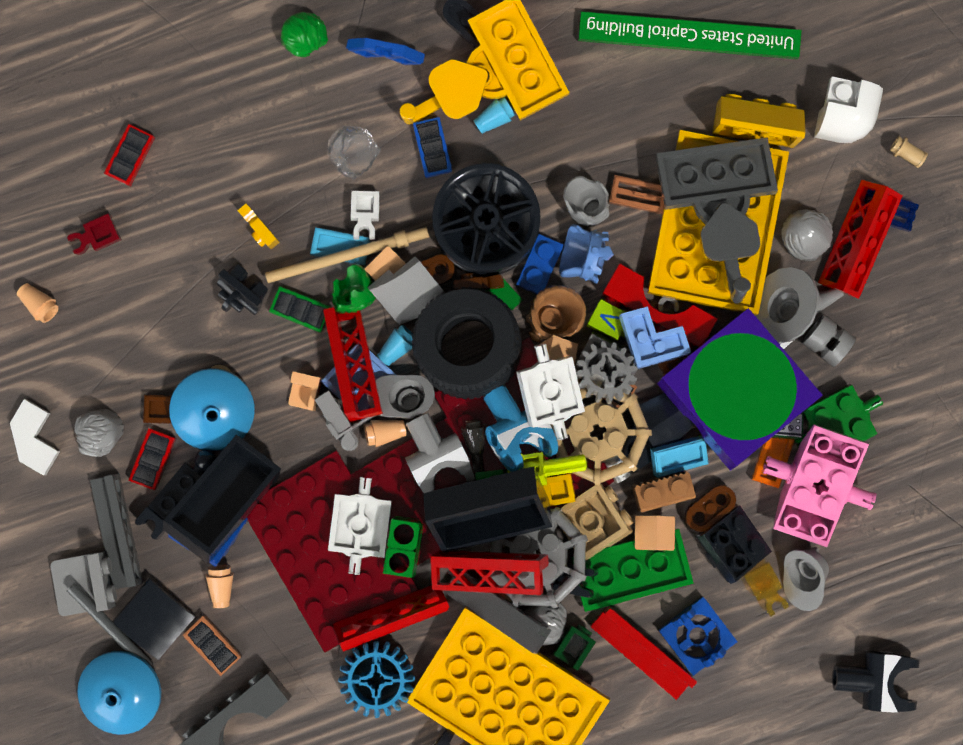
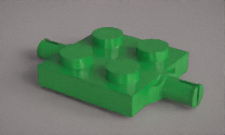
M848 384L813 403L803 411V416L807 422L808 432L815 424L865 441L877 435L870 420L869 412L882 406L883 401H880L881 398L877 394L863 402L858 397L853 385ZM803 439L794 440L798 448Z

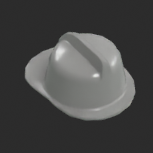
M388 375L376 379L383 414H380V416L414 419L428 411L433 404L435 397L434 387L428 379L422 376ZM367 395L368 405L374 408L373 398Z
M813 547L810 550L806 549L803 551L793 550L785 556L784 592L788 600L800 610H815L823 601L829 566L825 558L819 553V548Z

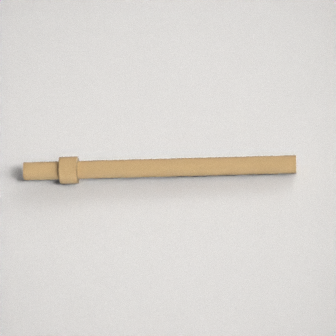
M427 227L406 233L405 230L395 232L392 237L265 272L267 282L271 283L380 252L386 247H398V249L408 247V243L426 239L430 236Z

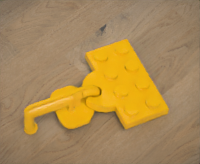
M504 0L468 20L480 46L471 53L467 63L449 60L434 68L429 75V85L435 96L416 107L411 103H405L400 107L399 112L403 121L409 125L441 108L449 118L460 119L477 110L482 97L500 99L507 96L521 121L568 96L570 93L521 0Z

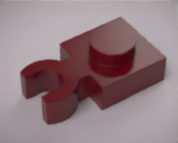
M110 214L83 224L85 233H72L67 237L70 242L80 239L81 246L73 250V253L76 255L84 254L90 245H92L95 251H99L122 240Z

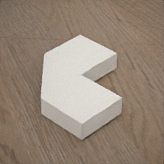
M24 399L10 422L18 458L26 466L42 475H47L60 453L58 449L37 438L50 413L31 401Z

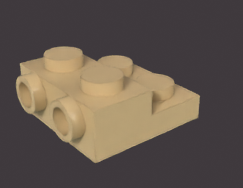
M603 484L593 486L578 496L576 502L568 503L561 508L562 513L588 538L585 561L633 532L630 525L634 522L625 509L619 510L615 503L619 498L610 485L606 488ZM565 533V535L567 536L568 540L570 541L571 538Z

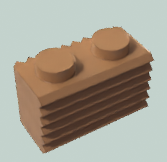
M687 471L670 474V476L666 475L659 479L644 480L643 483H633L632 485L636 505L641 513L696 498L691 476Z

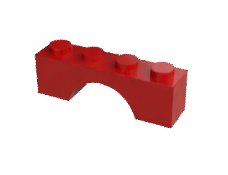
M622 264L617 266L601 294L606 298L605 302L617 308L623 307L628 311L648 307L657 333L683 326L691 351L693 348L698 349L704 344L717 321L716 317L694 305L678 314H665L656 310L645 297L643 289L644 277Z

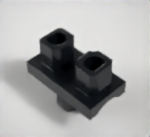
M236 264L228 271L223 269L218 274L219 280L217 281V285L222 288L218 296L225 301L221 309L228 312L231 308H234L240 313L245 307L253 315H256L261 309L262 301L267 295L268 288L259 281H256L249 289L244 286L242 282L248 277V273L239 264Z

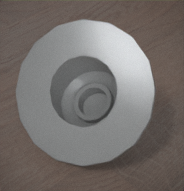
M793 267L778 269L765 278L759 314L756 317L778 343L791 342L806 332L812 325L817 313L833 304L844 293L836 289L819 293L815 281L807 272Z

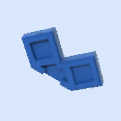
M370 38L348 39L346 49L363 57H386L403 65H420L424 62L425 57L424 53L405 45Z

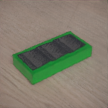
M279 286L269 312L322 333L326 323L323 310L332 307Z

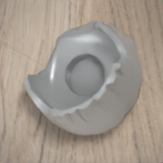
M576 176L567 183L563 198L571 218L578 224L587 227L594 226L609 217V193L600 181Z
M109 409L93 410L77 417L74 431L77 435L79 452L94 457H102L108 454L123 435L124 425L121 418Z
M559 603V607L554 609L552 606H530L524 610V612L552 630L543 645L559 644L565 634L567 611L561 603Z

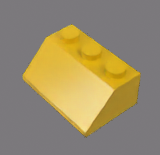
M726 94L725 97L721 96L717 102L712 135L741 140L768 137V142L771 145L794 148L805 138L804 110L797 109L796 105L790 103H781L780 106L770 105L769 101L757 98L753 99L752 102L742 100L740 95Z

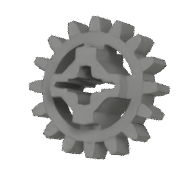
M605 341L601 342L599 349L594 344L590 345L589 353L583 351L580 356L582 360H578L575 366L579 369L576 372L577 379H582L579 383V388H586L588 390L585 395L587 398L592 394L596 395V403H599L601 398H605L607 404H611L614 396L618 401H621L624 397L623 393L629 395L632 390L630 385H634L637 381V378L632 375L637 372L638 368L630 366L634 357L629 356L626 358L625 353L627 349L624 347L620 351L616 350L617 344L613 342L610 348L606 346ZM598 357L597 364L588 367L589 363ZM624 378L623 383L614 388L615 381Z

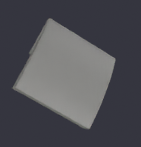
M416 256L396 273L393 274L388 270L367 287L399 325L417 318L421 314L422 309H425L427 303L429 304L432 299H435L437 295L440 296L444 292Z

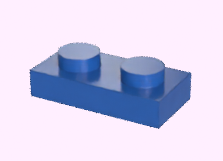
M538 234L516 286L536 295L541 290H544L564 245Z

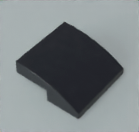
M149 578L114 618L113 623L135 643L159 660L195 618V615L172 598L171 593Z

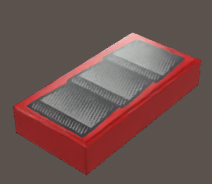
M128 124L104 174L131 187L155 137Z
M148 428L128 481L157 490L176 438Z

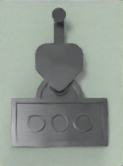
M768 137L656 153V163L665 210L693 206L697 217L706 224L700 234L704 254L712 261H724L731 300L735 304L741 303L747 291L750 290L751 283L748 279L741 278L738 259L753 256L760 247L757 224L745 216L750 206V198L773 195L778 191Z

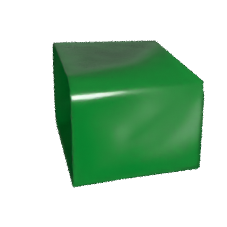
M395 516L391 519L387 541L389 548H386L383 568L384 574L409 578L415 577L423 524L419 519L404 516ZM400 524H407L414 531L413 540L408 544H400L394 538V530ZM395 553H404L409 558V567L403 573H396L390 568L389 560Z

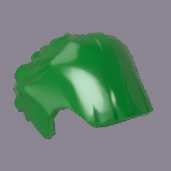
M307 12L295 13L286 19L281 28V44L287 51L298 57L305 58L310 56V53L326 45L328 41L326 26L316 14Z
M359 264L349 266L347 268V276L343 280L335 279L333 281L332 302L336 312L343 314L346 312L356 313L370 306L376 299L367 288L373 281Z

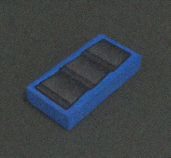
M440 117L413 123L425 178L451 173L452 167Z

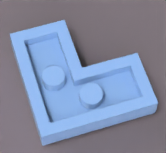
M648 307L620 314L619 319L631 356L634 357L633 363L638 369L687 356L691 353L683 326L656 333Z

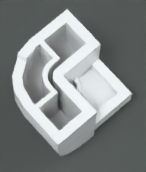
M831 77L828 83L824 106L819 110L814 138L838 143H852L864 138L876 123L883 88L865 80L856 82Z

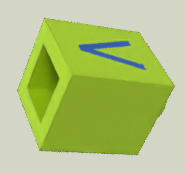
M600 299L586 326L617 341L619 336L625 338L619 316L626 312Z

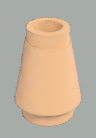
M29 283L22 285L17 291V296L35 320L46 323L57 314L59 307L56 305V300Z
M370 420V423L364 424L367 445H374L376 448L406 436L404 420Z
M229 565L208 567V574L205 575L214 608L230 606L234 573L231 572Z

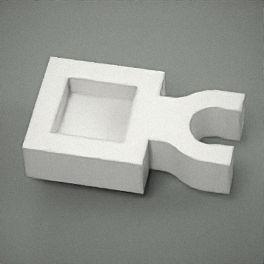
M379 191L351 192V221H358L354 227V240H359V232L363 229H367L370 232V240H375V228L372 225V221H379Z

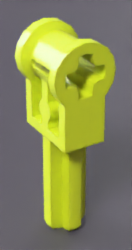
M543 452L527 455L521 454L524 462L523 468L535 467L542 485H547V476L585 471L587 468V460L583 454L549 460L545 459Z

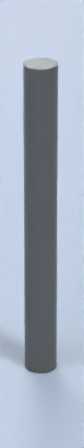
M75 583L67 590L81 607L126 652L141 657L150 666L153 665V662L103 611L97 612L95 603Z

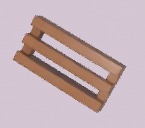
M614 175L609 198L610 204L663 215L664 202L662 194L661 196L618 188L619 183L662 192L660 184ZM616 194L658 202L660 204L655 206L617 198Z

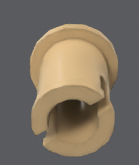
M898 136L890 148L894 157L900 156L916 168H919L928 156L927 152L909 143L907 137L901 138Z

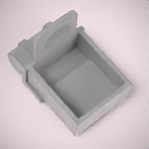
M327 391L315 399V402L324 414L326 426L336 440L341 439L340 444L344 450H355L358 447L359 441L353 431L375 416L365 418L353 426L332 392Z

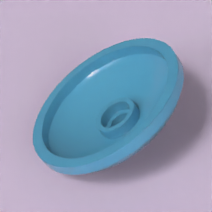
M207 368L189 374L177 385L170 400L169 414L174 430L183 441L197 449L218 451L223 450L235 435L242 439L244 438L253 423L255 406L251 391L237 375L223 369ZM215 411L218 415L216 418L211 419L207 416V413Z
M111 651L99 655L85 667L78 682V700L83 713L93 725L108 733L124 735L139 731L154 718L160 706L161 685L157 674L144 659L130 652ZM110 695H113V696L116 697V699H117V702H116V703H114V702H112V701L110 700V698H109Z

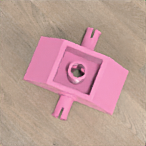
M814 424L800 443L792 464L768 456L766 458L767 464L764 463L762 473L786 480L780 493L773 529L827 547L842 509L847 502L871 510L874 506L871 502L875 503L876 493L853 486L869 444ZM821 479L824 480L821 485H814V482L819 483Z

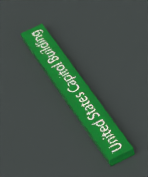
M581 12L578 41L798 60L800 57L802 30Z

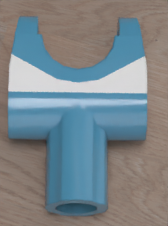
M506 386L498 387L484 397L486 404L497 420V423L486 427V438L498 459L510 472L524 467L523 458L520 454V444H530L539 452H543L546 457L557 454L558 442L551 425L544 424L534 428L530 427L526 411H520Z

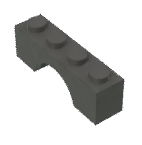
M271 670L265 675L260 671L248 681L251 686L242 693L238 689L226 699L229 703L221 711L216 707L204 717L207 721L200 728L194 725L182 735L185 740L180 745H225L224 729L230 718L241 713H255L267 719L288 702L292 696Z

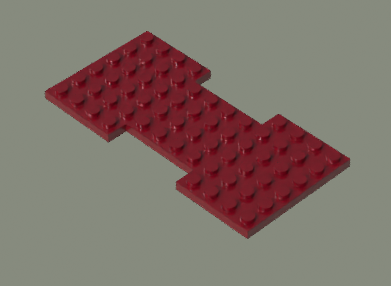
M530 337L522 341L521 359H519L520 363L516 371L532 367L538 361L536 350ZM514 372L512 378L510 377L508 383H505L504 387L506 386L522 412L525 411L517 373ZM443 391L435 392V398L447 416L446 419L437 423L435 427L441 439L454 433L457 434L468 456L473 474L506 469L486 438V427L497 423V420L486 404L484 397L463 399L456 398L455 396L451 397L448 394H444ZM574 415L564 421L566 429H569ZM568 435V438H563L562 442L568 456H570L575 449ZM413 438L351 474L340 453L336 450L270 489L247 516L250 526L324 653L339 645L333 626L334 623L419 590L413 578L384 574L385 558L374 556L362 558L360 575H355L356 563L354 565V573H348L350 556L341 552L328 551L335 494L349 496L358 494L360 477H365L364 489L366 478H372L370 495L377 499L392 501L389 529L391 519L395 516L416 518L422 522L423 531L417 565L428 560L432 555L441 550L425 522L424 492L417 484L405 457L419 451ZM520 444V454L540 453L530 444ZM544 455L546 460L557 458L556 455H553L551 457H546ZM586 458L587 468L595 471V462ZM601 463V470L606 469L605 464ZM445 467L440 469L435 475L434 491L467 482V480L458 470ZM571 473L575 498L595 486L593 482ZM612 478L601 484L606 487L615 481ZM568 503L550 506V509H555V507L562 508ZM400 524L395 528L394 538L398 543L408 544L413 540L414 531L411 526ZM395 553L389 560L390 568L396 573L405 572L410 564L409 558L404 553Z

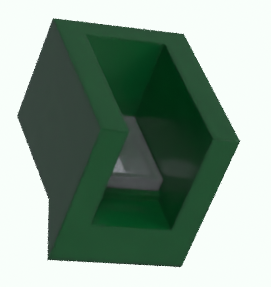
M579 624L576 628L569 626L561 642L551 654L578 671L596 641L590 638L593 633Z

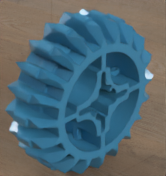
M379 640L374 641L373 649H370L368 642L362 644L363 653L359 648H353L352 651L356 658L350 655L345 657V661L351 666L342 665L340 667V671L348 674L340 676L338 679L340 683L348 684L342 687L340 692L341 694L351 693L345 702L349 704L355 700L357 702L353 708L355 712L361 706L366 707L363 714L366 717L369 715L370 709H375V718L380 717V709H384L386 716H390L391 705L395 710L399 711L401 705L398 699L407 703L409 697L403 692L412 693L414 689L413 686L406 684V682L415 681V675L406 674V672L413 669V664L403 665L408 659V655L404 654L398 658L396 655L399 653L400 647L396 646L393 652L388 651L390 647V642L388 641L385 642L383 649H379ZM372 657L371 670L361 673V675H354L357 665L361 661ZM381 657L391 661L399 674L384 670ZM376 665L377 673L381 674L380 677H384L380 682L378 692L377 685L373 684L374 681H370L376 670ZM393 683H400L394 695L385 700L381 699L383 687L393 685ZM355 684L367 686L371 690L373 700L364 697L358 691Z

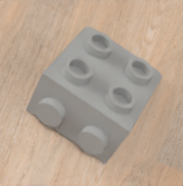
M105 551L55 560L51 563L50 567L57 607L61 616L86 612L67 592L74 583L95 603L97 612L109 610L116 606L117 593L115 586L112 585L110 576L112 564L110 558L106 557Z

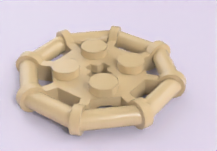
M586 388L580 389L582 399L586 398L585 395L588 391ZM623 393L624 397L620 401L623 404L618 409L602 403L601 398L599 403H593L584 407L585 412L574 415L569 429H566L567 435H569L575 449L570 456L585 455L586 458L595 462V471L586 468L585 471L572 472L573 474L593 482L595 486H600L602 482L630 471L635 472L638 469L636 467L649 436H652V430L648 428L637 401L638 396L635 393H629V395ZM627 409L630 411L637 428L636 430L627 429L622 416ZM550 424L555 434L553 424ZM598 424L600 428H606L607 432L603 433L602 440H598L597 437H591L590 432L594 431V425ZM628 436H637L627 458L621 452ZM557 440L558 452L555 454L556 457H569L562 440ZM618 456L623 461L601 470V462Z

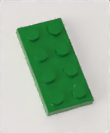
M675 529V549L673 551L636 550L635 540L606 547L585 561V566L598 569L599 573L596 576H587L586 580L583 581L586 588L594 591V596L592 598L580 597L584 611L587 612L694 584L680 529ZM570 556L571 562L574 564V556Z

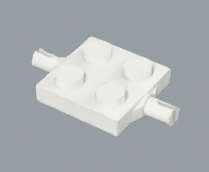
M542 343L534 346L538 363L532 367L516 371L529 426L534 428L544 424H553L556 439L562 440L563 438H568L564 421L573 415L585 412L573 357L566 356L556 360L549 359L547 344Z
M360 477L358 494L351 496L335 494L328 551L341 552L350 556L349 574L354 573V565L356 563L355 575H360L362 558L369 556L385 558L392 501L377 499L370 495L372 478H366L364 489L365 477Z

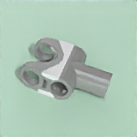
M429 413L406 424L419 451L405 457L417 484L424 493L434 491L435 475L440 469L445 467L458 470L461 475L465 476L467 482L476 481L468 456L456 433L441 439Z

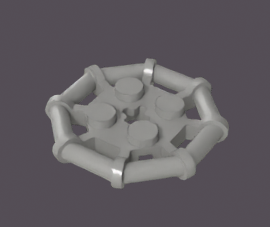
M559 507L550 509L551 528L517 535L513 542L505 538L491 542V552H502V545L510 547V553L535 554L536 550L540 549L541 554H548L549 566L542 570L543 586L546 588L547 595L507 594L513 601V605L518 608L521 605L552 606L553 609L557 608L559 603L581 581L586 580L585 552L588 538L573 525ZM557 524L571 538L570 541L564 543L554 532ZM573 547L574 570L567 567L568 549ZM496 570L490 576L498 585L504 586L509 581L502 571ZM522 572L517 577L526 587L535 586L534 572ZM564 573L571 575L556 591L554 590L552 584L559 576H562Z

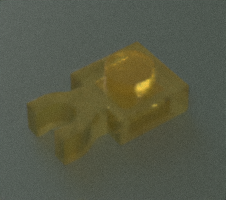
M769 562L744 575L756 600L759 601L764 598L765 610L770 617L775 615L772 609V604L775 601H779L783 609L789 607L787 601L777 593L783 587Z

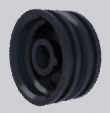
M491 163L471 165L453 174L439 190L432 214L435 237L442 253L457 268L467 273H476L478 276L503 274L522 263L536 242L541 217L539 202L529 183L512 169ZM476 188H481L484 191V196L480 199L473 196V191ZM503 195H509L511 202L508 205H503L500 202V198ZM462 209L465 213L464 217L457 219L454 216V210ZM488 212L489 216H494L489 225H485L484 221L481 223L479 221L482 219V213ZM511 222L519 224V229L516 232H511L508 229V225ZM463 236H470L473 240L472 243L464 245L461 241ZM497 242L500 245V249L497 252L490 251V243Z

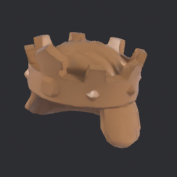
M552 285L541 290L536 295V298H533L530 302L532 305L529 314L526 315V322L530 323L532 327L529 333L532 341L540 342L542 339L547 340L553 335L564 339L579 332L584 326L586 317L585 303L578 292H575L570 287Z

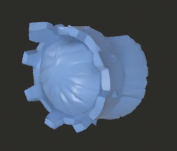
M577 224L570 225L562 251L559 275L562 278L579 277L585 279V281L590 280L597 284L599 281L598 275L602 273L604 261H608L614 255L611 247L605 245V241H609L608 232H598L597 229L587 231Z

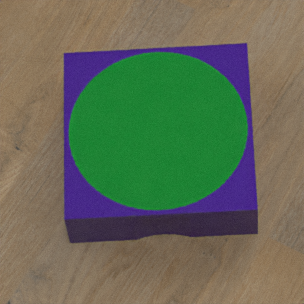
M749 308L668 372L657 383L680 412L696 425L705 442L730 471L823 396Z

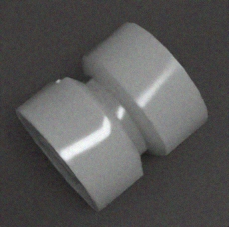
M823 315L806 334L802 344L814 353L821 352V358L832 367H835L850 351L856 338L844 329L837 330V324L826 315ZM832 337L836 338L830 348H828L826 344Z

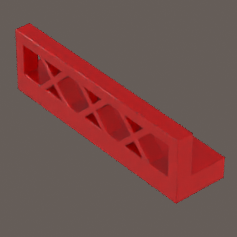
M861 180L818 281L819 284L839 290L851 297L860 298L903 195L888 186ZM867 190H875L872 200L865 204L864 198ZM862 215L863 222L861 227L854 230L853 224L855 219ZM851 241L852 248L850 253L843 256L842 250L844 245ZM840 267L841 274L837 283L829 281L833 271Z
M334 307L324 309L323 312L344 414L350 422L383 414L361 310L356 313L346 312L338 314ZM356 318L357 327L350 335L344 332L341 322ZM353 342L360 345L363 349L357 360L352 359L347 354ZM364 359H365L366 366L363 365V364H361ZM358 368L368 373V378L362 386L353 382L352 378ZM365 393L372 397L375 407L359 411L358 402Z
M440 550L431 556L432 590L541 595L543 594L542 570L549 566L548 554L450 551L442 553ZM440 568H448L456 578L451 583H440ZM469 569H475L483 579L478 584H471L463 575ZM496 570L502 571L510 579L504 586L498 585L490 577ZM522 572H534L535 587H526L517 577Z
M431 585L336 622L333 626L341 649L344 652L446 612L449 605L443 591L432 590Z
M606 606L591 623L590 627L674 699L677 700L688 686L693 688L696 685L697 681L693 676L610 606Z

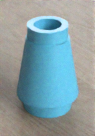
M503 97L499 100L495 99L473 121L483 134L486 131L488 132L511 122V118L516 113L507 99Z
M401 325L398 329L394 328L377 354L378 358L384 364L390 366L413 349V333L404 325Z

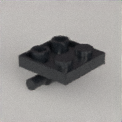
M740 505L733 508L709 529L699 532L695 536L706 551L704 555L713 568L717 567L726 582L730 584L737 582L772 552Z

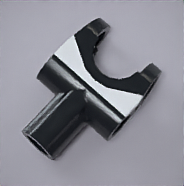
M866 651L865 667L834 665L832 672L833 690L863 693L862 708L866 710L892 713L914 711L917 709V701L898 696L894 691L893 683L898 673L909 670V668H919L920 660L891 652Z

